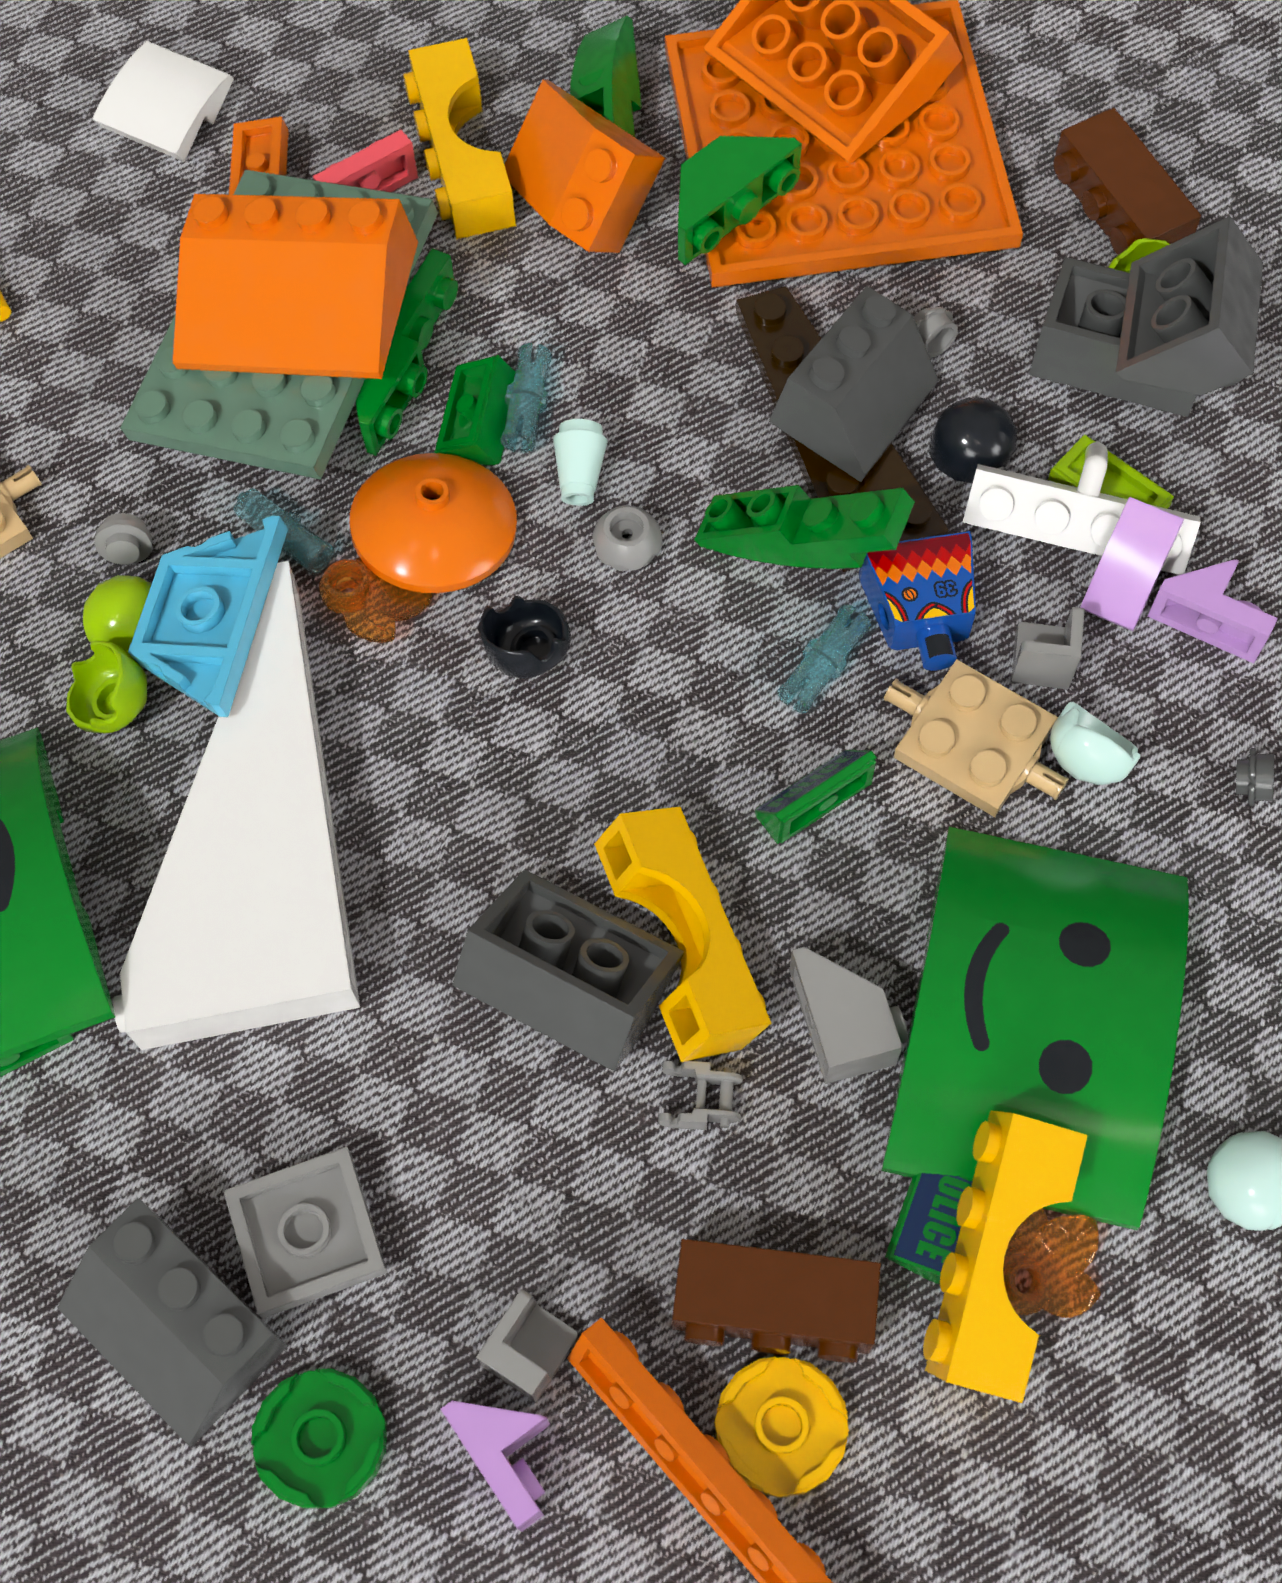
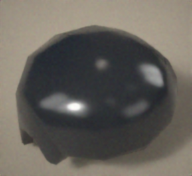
M967 397L948 406L938 418L930 436L929 455L938 470L955 481L973 483L978 464L997 469L1007 466L1011 455L1014 454L1016 449L1018 429L1008 411L994 401L982 397L974 399Z
M514 596L510 604L501 611H495L491 606H487L482 613L477 627L489 661L505 675L528 679L544 674L563 661L570 648L571 632L563 611L546 600H524L520 596Z

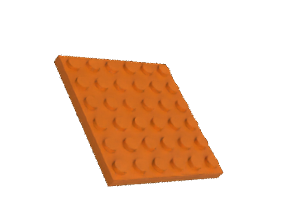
M958 0L912 4L951 33L963 58L930 100L852 164L846 162L705 52L703 48L718 29L665 35V53L686 160L719 136L796 138L802 143L800 177L794 188L784 196L778 195L762 207L753 220L747 224L737 226L725 235L712 251L705 254L711 287L1020 247L1023 237L1022 227Z

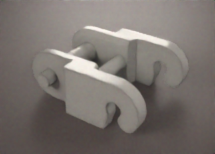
M664 1061L662 1063V1072L664 1074L695 1078L697 1083L696 1108H694L692 1113H680L678 1117H671L670 1113H660L658 1124L668 1128L707 1130V1122L720 1123L721 1128H729V1123H736L741 1120V1115L732 1111L733 1087L743 1082V1076L733 1073V1069L730 1067H724L723 1071H711V1062L685 1061L681 1063V1066H676L673 1061ZM706 1084L720 1085L719 1109H705Z

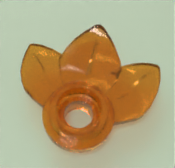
M360 557L355 561L347 559L331 564L326 569L319 584V592L324 605L333 612L343 614L349 631L359 638L370 642L386 643L393 641L396 636L395 621H404L416 617L432 602L431 593L405 590L384 581L369 570ZM346 588H354V589H355V590H353V591H351V592H341L342 590H344V589H346Z
M1043 1208L1028 1216L1019 1225L1007 1246L1003 1266L1005 1290L1017 1315H1031L1044 1310L1060 1318H1070L1083 1314L1096 1303L1101 1296V1292L1091 1277L1084 1273V1270L1092 1263L1098 1250L1099 1232L1095 1219L1084 1215H1066L1048 1220ZM1022 1268L1030 1274L1032 1279L1031 1288L1025 1294L1021 1293L1015 1284L1016 1274Z

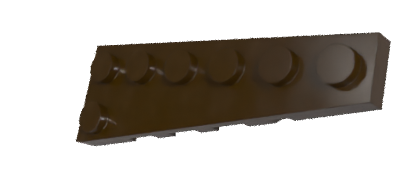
M787 286L736 299L737 317L774 407L789 376L821 340V337ZM786 433L812 499L904 488L915 503L900 541L948 534L949 530L892 443L862 482H860ZM844 568L842 569V572L850 571L856 568Z

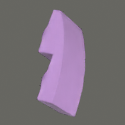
M1129 497L1080 608H1084L1086 612L1125 629L1134 631L1158 580V575L1183 525L1184 519Z

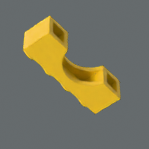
M464 38L408 50L412 72L404 73L403 78L409 104L419 103L421 110L413 111L420 143L429 141L431 148L424 150L430 180L440 179L442 185L441 188L434 189L441 220L451 219L456 239L515 227L513 194L501 152L475 148L457 136L461 127L468 120L483 112L478 73L468 39Z
M681 807L620 813L594 845L615 897L633 901L653 912L670 930L678 948L684 951L681 959L679 983L676 989L659 1005L680 1061L685 1062L742 1050L772 1023L766 1011L764 998L757 990L744 959L741 944L733 933L720 902L718 889L709 876L699 852L696 837L690 830Z
M990 1110L988 1121H984L980 1125L973 1144V1156L978 1161L972 1185L964 1189L957 1207V1223L961 1226L955 1253L951 1252L948 1254L941 1270L940 1288L944 1292L939 1316L938 1319H933L930 1322L924 1338L923 1354L925 1359H927L925 1371L947 1383L1023 1403L1039 1335L1021 1320L1008 1299L1003 1277L1005 1253L1012 1235L1028 1216L1045 1206L1072 1201L1088 1135L1015 1113Z

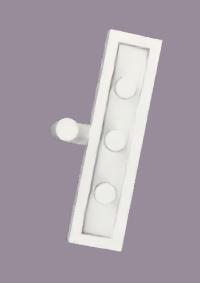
M1095 442L1090 444L1085 451V461L1078 488L978 464L963 523L1102 556L1128 499L1100 493L1107 470L1108 450L1104 444ZM1153 506L1184 519L1183 525L1161 570L1178 575L1185 574L1201 523L1200 516Z

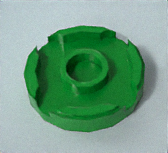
M332 1368L306 1371L281 1381L262 1401L252 1425L251 1445L253 1446V1456L256 1462L254 1464L260 1480L279 1499L304 1509L335 1508L359 1496L377 1476L387 1450V1422L377 1398L356 1377Z

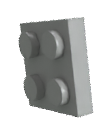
M348 1147L223 1190L256 1310L261 1318L264 1319L388 1273L353 1157Z

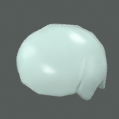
M1069 702L1051 729V748L1060 766L1077 780L1096 785L1121 782L1128 776L1140 759L1138 748L1132 742L1075 702Z
M1267 1131L1240 1132L1230 1136L1218 1146L1208 1163L1207 1182L1209 1197L1225 1219L1246 1230H1274L1281 1227L1282 1138Z

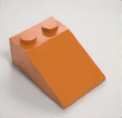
M543 79L504 165L510 185L550 226L588 252L620 253L666 158L551 81Z

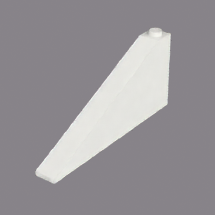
M289 561L277 563L229 716H218L120 972L122 995L115 996L113 999L116 1025L119 1032H126L141 1050L360 1008L300 595Z

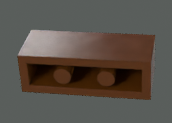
M1114 107L1061 130L1053 161L1056 176L1062 184L1068 185L1079 199L1087 217L1092 221H1096L1107 235L1117 255L1125 251L1137 239H1158L1172 244L1196 232L1201 214Z
M681 1239L672 1330L685 1331L684 1341L698 1345L723 1346L726 1336L750 1339V1349L758 1352L790 1354L791 1345L818 1348L817 1357L823 1360L854 1363L857 1362L858 1353L869 1354L875 1345L881 1263Z

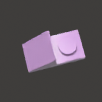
M1230 560L1164 579L1148 614V617L1251 663L1256 661L1278 619L1263 612L1251 602L1237 601L1223 594L1239 560Z
M451 1401L442 1407L441 1411L516 1528L523 1532L543 1517L544 1514L535 1500L546 1492L523 1458L511 1465L507 1457L550 1425L547 1417Z

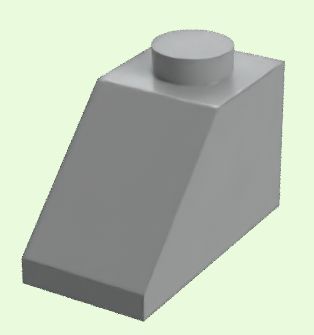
M805 947L792 950L789 971L825 1084L897 1065L903 1048L902 1043L908 1042V1033L900 1008L898 1006L889 1008L883 988Z

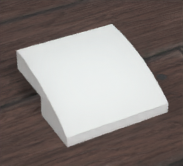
M146 41L118 72L102 98L92 120L102 128L185 162L203 120L214 124L234 78L230 74Z

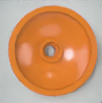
M416 454L388 463L374 472L362 484L351 506V539L362 562L384 581L414 592H452L470 587L484 580L503 564L516 538V508L513 498L504 483L494 473L479 463L451 454Z

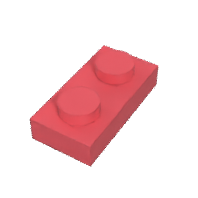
M401 129L382 140L375 141L369 147L350 157L330 165L325 170L314 175L313 179L321 182L393 192L417 179L418 173L412 142Z

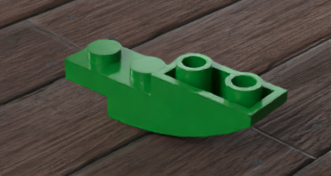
M626 15L584 36L574 60L570 95L635 137L633 112L642 109L633 20Z
M433 248L428 253L408 287H406L382 379L365 378L356 399L358 421L366 452L377 456L386 439H392L397 434L402 422L403 412L412 397L417 398L422 393L428 377V370L424 366L422 350L427 347L431 340L434 324L443 310L447 311L451 308L457 296L458 282L454 279L451 255Z
M799 485L715 495L705 511V517L694 540L700 547L757 562L802 568H861L867 552L896 550L915 502L904 488L813 499Z

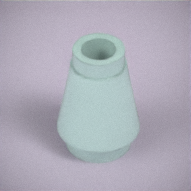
M587 419L566 420L559 425V433L553 437L561 500L569 505L585 506L594 502V493L608 441L603 436V427L599 423Z

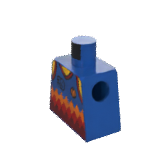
M970 531L899 541L896 550L867 552L863 565L859 570V579L888 647L896 651L918 647L923 668L929 671L943 670L952 666L957 659L953 642L969 638L976 612L973 549Z

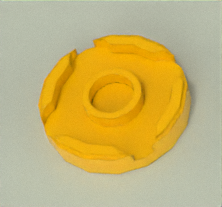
M787 1357L758 1359L738 1371L721 1393L714 1420L716 1440L726 1450L732 1468L750 1488H755L763 1494L776 1498L803 1495L827 1481L844 1457L849 1432L846 1404L832 1379L810 1362Z

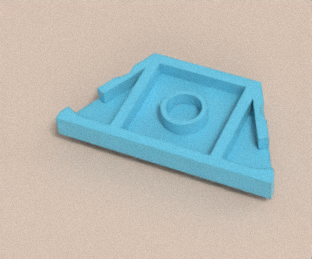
M270 516L262 519L264 529L234 539L231 532L228 531L208 538L201 545L195 547L186 546L163 554L128 653L141 667L219 717L229 716L287 535L288 528L281 516Z

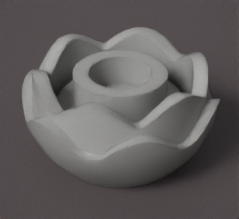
M624 505L609 510L598 520L593 531L592 540L598 558L605 565L612 566L618 571L638 570L651 563L655 554L659 553L662 548V533L657 520L647 511L636 506ZM626 534L632 535V537L628 539H625L622 536Z

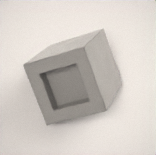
M1072 607L1065 627L1019 621L1015 632L1011 682L1068 690L1081 659L1085 609Z
M521 1289L476 1358L483 1368L537 1404L578 1340V1334L575 1329L537 1305L534 1297Z

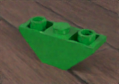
M719 136L681 164L678 212V260L687 265L701 253L706 254L712 251L725 235L740 224L744 225L753 220L762 207L778 195L784 196L789 193L800 177L802 143L796 138Z

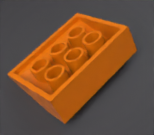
M740 0L703 48L711 57L849 164H852L930 100L963 58L951 33L907 0Z
M194 194L180 237L173 364L175 367L186 370L382 379L418 246V240L400 199Z

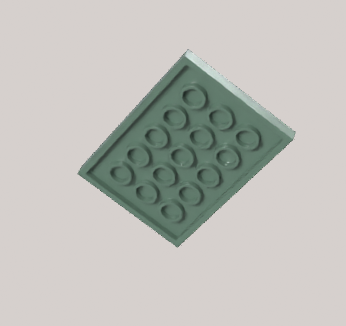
M252 170L244 171L233 194L400 199L418 240L409 278L438 215L433 199ZM174 316L120 427L126 437L135 442L321 480L365 378L177 369L173 364Z

